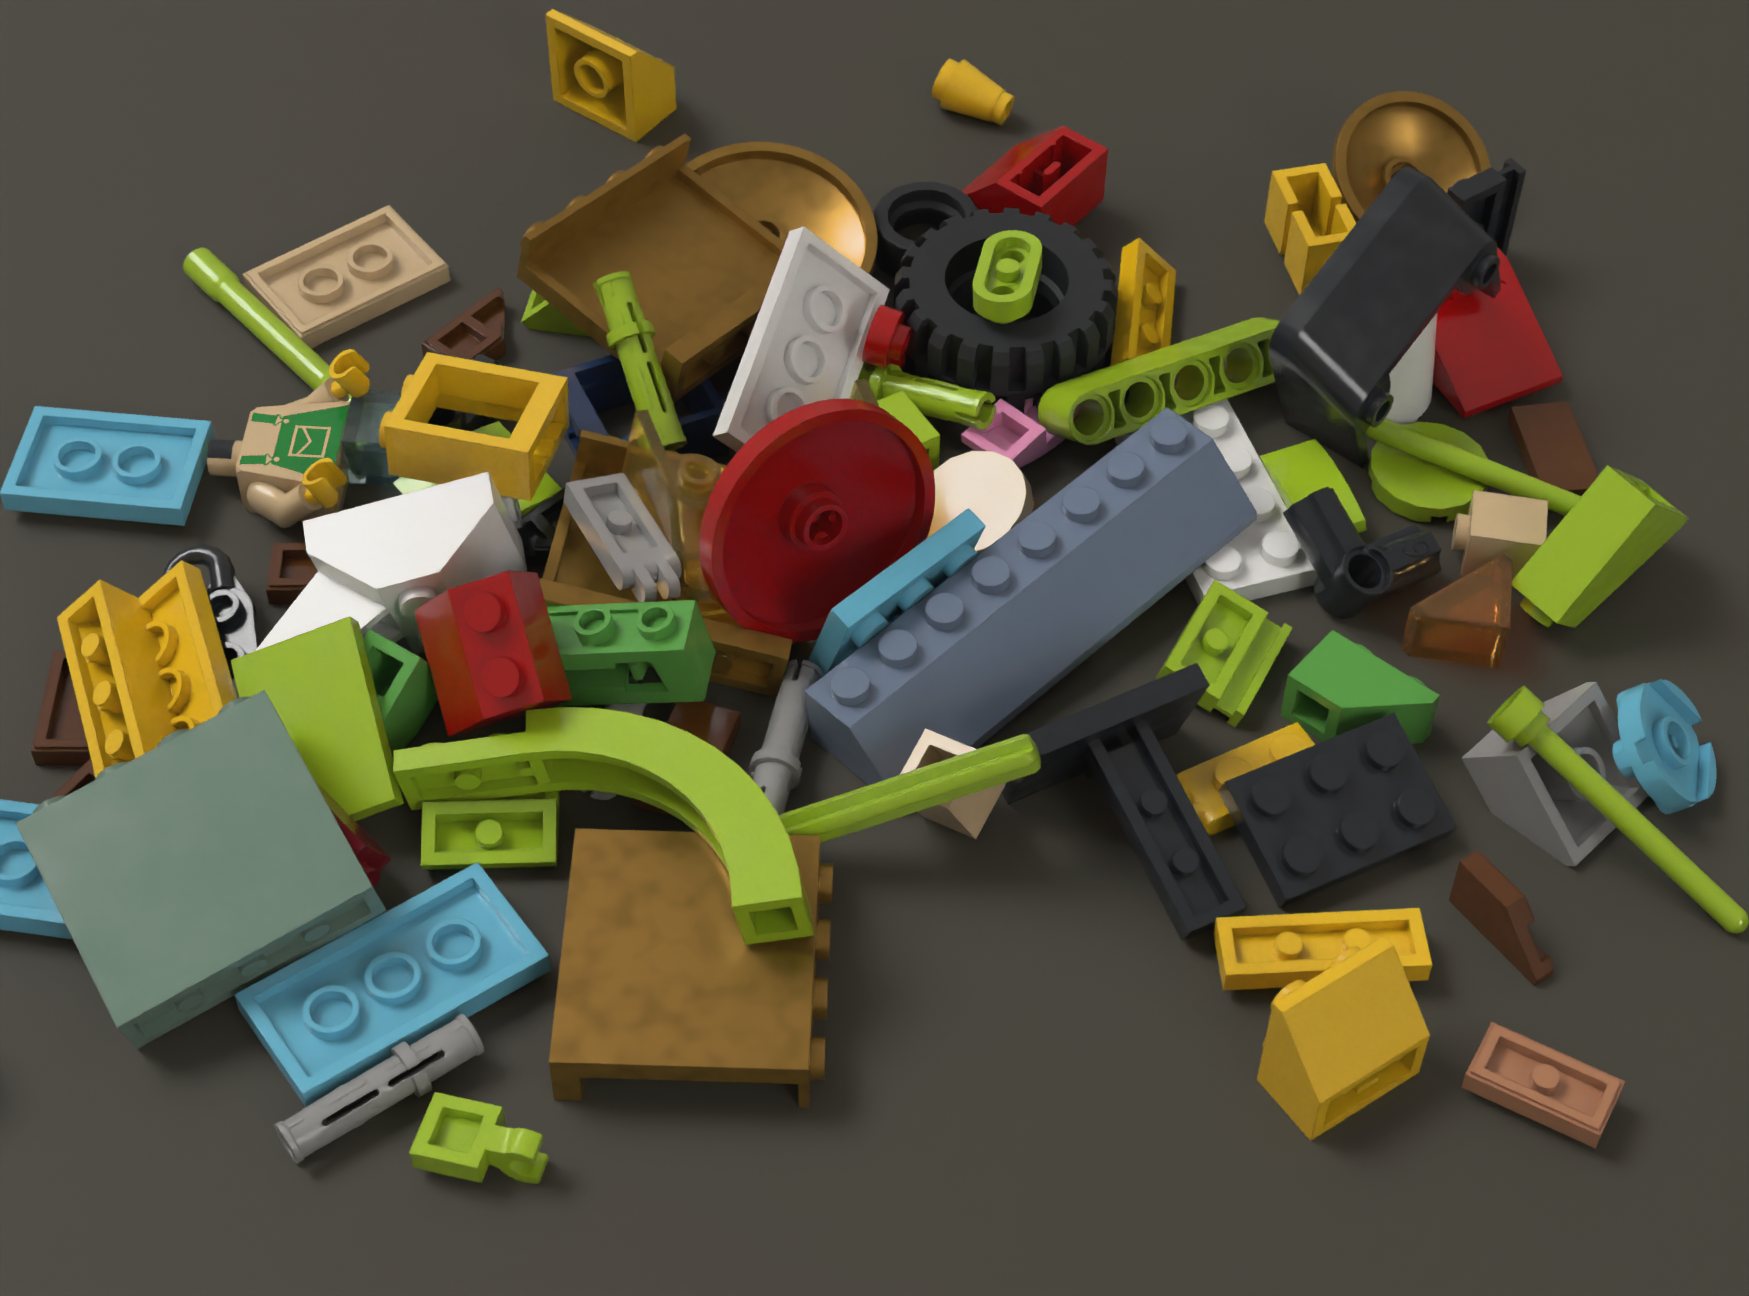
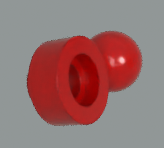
M882 304L879 306L865 341L862 355L863 362L884 369L889 364L898 365L900 368L905 365V352L912 331V327L903 324L905 312Z

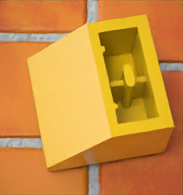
M1385 935L1362 949L1357 946L1346 949L1331 962L1326 971L1306 983L1303 980H1296L1288 984L1275 996L1271 1003V1014L1266 1037L1262 1045L1263 1051L1257 1081L1310 1141L1420 1071L1430 1033L1396 949Z

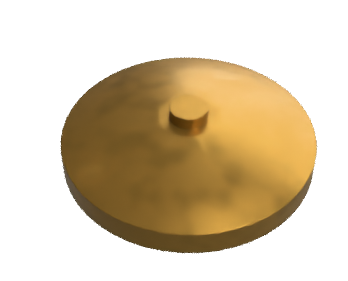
M744 142L711 150L685 164L784 243L790 231L806 227L872 276L877 250V228L873 212L857 184L844 171L827 159L811 151L787 144Z

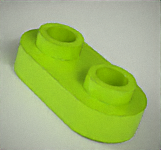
M1007 230L993 234L984 242L973 279V307L980 316L995 323L1005 324L1025 316L1031 310L1042 271V244L1036 236L1024 231Z

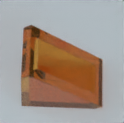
M1502 554L1410 607L1401 649L1411 657L1499 668L1510 629L1513 561L1506 554Z

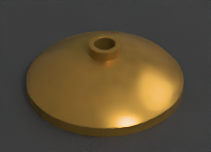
M1395 91L1381 94L1358 107L1339 130L1333 146L1331 165L1332 177L1342 194L1341 203L1347 204L1356 223L1394 175L1405 166H1410L1431 177L1446 193L1448 188L1459 180L1468 179L1491 168L1486 148L1480 136L1460 112L1438 98L1413 91Z

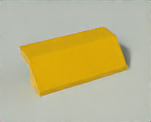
M183 560L177 563L139 598L99 579L57 617L95 778L101 771L111 765L130 762L153 750L167 735L178 730H190L218 715L223 706L237 699L201 570Z

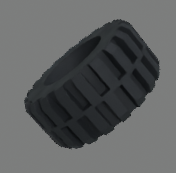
M1004 208L1003 213H989L988 209L972 211L968 218L960 219L956 215L944 220L939 225L938 231L933 228L929 229L915 241V246L913 245L906 251L900 261V269L895 276L894 309L905 312L903 324L912 327L910 341L905 352V365L901 368L902 372L958 385L959 387L993 393L996 400L992 405L998 400L1003 399L1022 413H1024L1025 399L1034 398L1033 406H1036L1038 410L1041 397L1050 387L1110 365L1118 302V287L1115 285L1116 275L1111 264L1105 257L1103 258V252L1090 238L1082 240V234L1077 228L1066 222L1062 225L1053 223L1052 217L1043 213L1035 212L1034 216L1020 214V209ZM1019 230L1028 232L1036 236L1042 244V271L1033 306L1028 312L1036 316V318L1000 324L972 314L976 312L973 307V279L984 242L993 234L1001 231Z

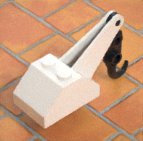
M489 472L303 521L306 551L318 572L261 644L256 607L237 580L230 557L219 548L199 545L189 547L177 553L168 562L162 577L181 560L191 565H204L209 569L210 583L207 594L236 696L239 698L231 660L348 616L359 622L363 639L370 629L414 654L421 653L425 649L414 610L448 589L507 570L526 572L527 565L522 539Z

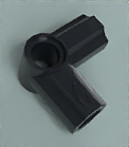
M1328 486L1312 492L1283 512L1284 517L1318 575L1314 583L1316 599L1324 611L1333 617L1341 619L1352 618L1368 605L1430 579L1442 570L1440 565L1442 549L1431 531L1421 530L1415 524L1370 544L1364 543L1334 489H1329Z

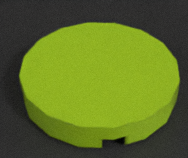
M1414 422L1403 425L1488 459L1482 447L1462 431L1439 423ZM1377 441L1371 450L1368 475L1372 480L1371 489L1376 498L1392 512L1413 521L1430 523L1432 517L1447 516L1446 522L1456 519L1457 513L1468 515L1474 490L1487 492L1488 485L1381 442Z

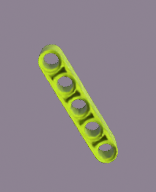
M1263 317L1251 318L1055 384L1047 389L1041 397L1038 406L1040 424L1051 435L1086 445L1098 444L1140 429L1167 407L1176 414L1181 415L1273 383L1275 378L1268 349L1273 332L1280 321ZM1226 357H1227V362H1226V365H1225V368H1224V362H1225V359H1226ZM1178 373V381L1174 387V381ZM1129 389V397L1126 404L1124 405V397L1126 391ZM1079 405V414L1077 420L1073 423V415Z

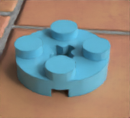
M1662 679L1652 683H1642L1620 692L1617 695L1616 702L1621 740L1613 744L1612 750L1615 763L1622 775L1629 779L1636 777L1642 788L1664 814L1670 815L1692 807L1699 801L1708 799L1714 792L1717 779L1715 754L1711 742L1699 746L1692 725L1703 721L1687 695L1672 682Z

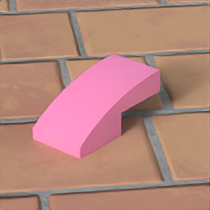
M1034 398L1025 399L1024 413L1003 399H1000L994 404L996 405L995 416L987 429L978 430L969 427L961 434V441L973 450L995 451L1011 458L1018 468L1045 455L1065 439L1046 432V428L1040 424L1038 410L1036 406H1033ZM1079 405L1075 409L1073 423L1077 420Z

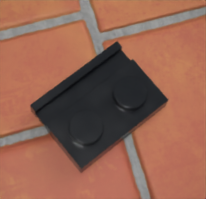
M1512 158L1504 161L1502 170L1497 172L1491 167L1468 179L1459 180L1449 187L1447 194L1496 242L1497 247L1505 256L1507 255L1526 175V170Z

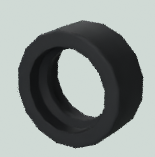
M912 182L895 187L881 197L874 210L877 228L876 260L883 270L895 277L900 269V261L904 254L913 245L915 246V241L904 238L897 231L903 227L918 223L940 225L944 220L956 215L960 219L968 218L971 212L978 210V208L968 195L953 186L942 183Z

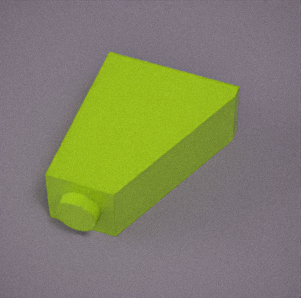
M1607 465L1510 584L1525 596L1520 606L1535 620L1548 628L1554 622L1576 628L1680 530L1689 518L1643 480Z

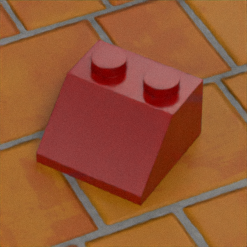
M507 570L448 589L414 610L448 737H454L525 715L526 710L544 709L572 700L537 573Z

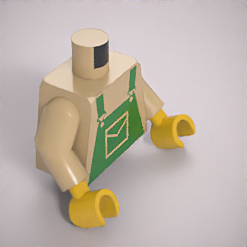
M347 349L338 354L332 361L329 368V374L332 378H328L309 396L285 405L257 407L252 410L243 441L212 439L210 441L207 453L209 474L211 476L237 477L243 507L249 512L260 514L281 528L291 527L299 521L303 522L342 511L358 444L351 403L348 401V393L353 397L359 398L368 392L370 379L365 373H368L370 364L355 350Z

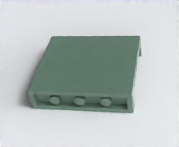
M265 690L251 697H240L232 700L221 708L218 715L190 730H178L167 735L153 750L130 762L117 763L107 767L97 775L95 781L67 796H56L42 802L35 808L33 814L16 822L27 848L117 1029L136 1049L387 911Z

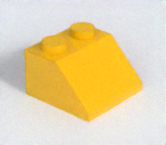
M554 9L545 14L554 101L634 142L640 140L676 110L674 66L592 25Z

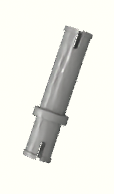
M797 659L787 663L762 748L755 752L749 766V772H752L751 778L762 789L778 815L784 813L790 790L797 787L802 775L799 758L809 727L805 690L824 676L821 668L808 660L802 661L798 679L795 678L798 668Z
M460 1014L455 1017V1020L410 1046L404 1041L391 1048L392 1056L346 1084L337 1087L329 1094L286 1120L275 1123L276 1133L292 1160L296 1164L302 1162L308 1155L352 1129L361 1126L369 1119L413 1093L420 1098L432 1090L431 1082L475 1055L479 1056L484 1053L482 1041L469 1019L464 1014ZM437 1052V1056L435 1058L423 1064L422 1066L410 1071L409 1073L402 1076L400 1079L388 1085L389 1080L393 1079L394 1077L398 1076L404 1071L411 1069L412 1067L421 1063V1061H423L424 1059L430 1057L431 1055ZM373 1092L368 1098L322 1124V1120L367 1093Z

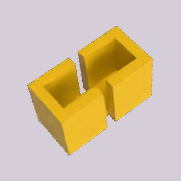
M1326 163L1276 170L1271 173L1264 223L1279 254L1285 255V267L1299 296L1356 225L1347 204H1341L1342 194Z

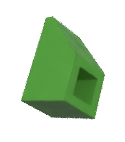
M1332 630L1288 674L1280 715L1292 723L1298 722L1306 732L1323 742L1395 713L1411 744L1423 743L1430 736L1440 695L1429 689L1419 679L1406 675L1373 655L1365 646L1354 643Z

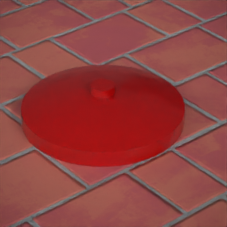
M828 399L817 401L791 410L770 422L751 437L725 467L713 488L703 515L699 540L700 563L705 582L713 598L745 629L792 639V643L818 639L833 607L927 539L935 508V478L925 447L919 438L896 417L874 404L861 400Z

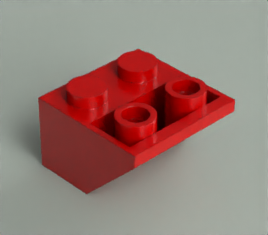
M1063 125L1015 145L961 192L971 198L978 210L988 209L989 213H1003L1004 208L1020 209V214L1034 216L1035 212L1050 215L1053 223L1058 225L1066 222L1075 226L1104 200L1108 148Z

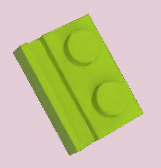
M1214 580L1156 679L1198 663L1210 686L1197 705L1209 712L1213 708L1217 709L1229 717L1227 723L1235 728L1247 712L1293 627L1286 623L1282 627L1276 625L1266 618L1268 615L1267 611L1217 580Z

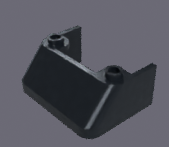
M1410 166L1403 167L1394 175L1282 317L1269 343L1268 352L1285 423L1308 437L1316 439L1320 444L1362 469L1370 460L1365 432L1370 426L1374 428L1379 426L1387 417L1393 405L1394 397L1389 394L1391 388L1390 372L1454 290L1463 295H1469L1477 289L1492 298H1495L1501 290L1500 258H1498L1496 242L1431 177Z

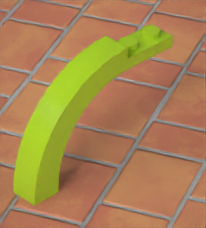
M555 707L526 710V732L512 734L496 733L483 738L448 743L433 742L420 747L394 750L393 773L411 810L422 809V802L480 801L561 790H590L619 794L658 807L680 819L697 832L715 851L726 867L730 878L732 909L745 945L814 936L809 899L790 837L776 809L757 783L737 763L716 747L685 730L656 719L629 712L600 708Z

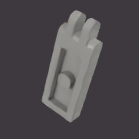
M618 473L566 482L563 502L618 590L630 588L638 602H655L657 590L664 600L679 597L681 592L679 578L682 573L680 560L626 475Z

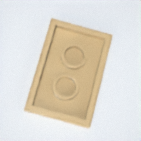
M390 205L242 274L245 287L311 349L451 281L449 266Z

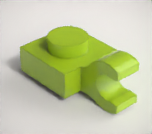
M437 1092L432 1097L409 1151L413 1168L482 1183L489 1165L499 1168L503 1173L516 1180L526 1183H539L549 1158L548 1154L539 1152L544 1140L542 1134L524 1128L505 1127L506 1118L502 1106Z

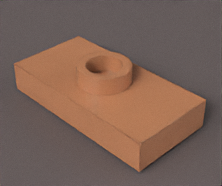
M1491 1022L1465 1074L1461 1088L1596 1149L1625 1081Z

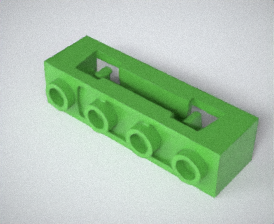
M696 600L547 606L572 700L554 706L705 701L716 651ZM648 666H653L663 681L628 684L629 669L635 680H642Z

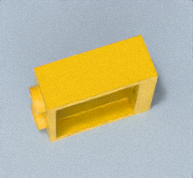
M427 352L415 374H409L405 378L401 397L393 411H387L381 420L379 444L382 448H386L389 475L444 484L489 472L501 496L531 501L570 426L568 377ZM437 407L518 422L510 438L428 424Z

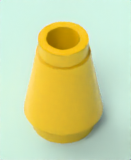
M951 58L948 59L939 71L931 91V97L940 101L942 109L994 122L1000 126L1009 116L1015 101V96L1007 93L1005 89L965 59L960 63Z

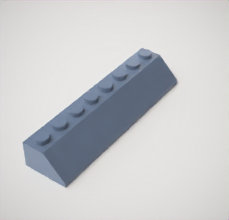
M1168 407L805 690L811 738L867 785L900 775L925 728L977 749L1257 520L1256 509L1214 440Z

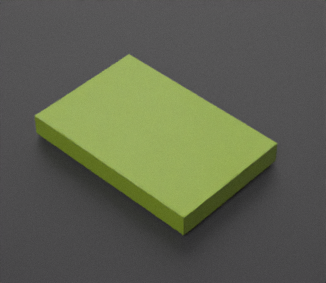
M348 616L231 660L239 698L251 697L265 690L313 779L354 821L404 804L399 783L393 773V758L360 625L357 620Z

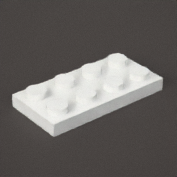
M806 227L790 231L713 437L738 452L759 430L791 410L822 400L851 399L864 363L862 355L869 328L877 309L881 304H885L890 289Z
M1228 399L1179 415L1214 440L1257 511L1256 521L1185 578L1198 605L1214 580H1217L1249 601L1313 586L1318 575L1284 517L1283 512L1287 510V507ZM1137 430L1115 437L1117 445L1121 444Z

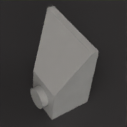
M1586 682L1543 702L1545 705L1541 711L1550 718L1546 725L1635 808L1649 796L1636 777L1626 778L1619 771L1615 763L1612 750L1613 744L1621 740L1618 722L1597 682ZM1492 730L1462 757L1490 812L1565 866H1577L1616 828L1528 744L1520 747L1514 740L1506 743Z

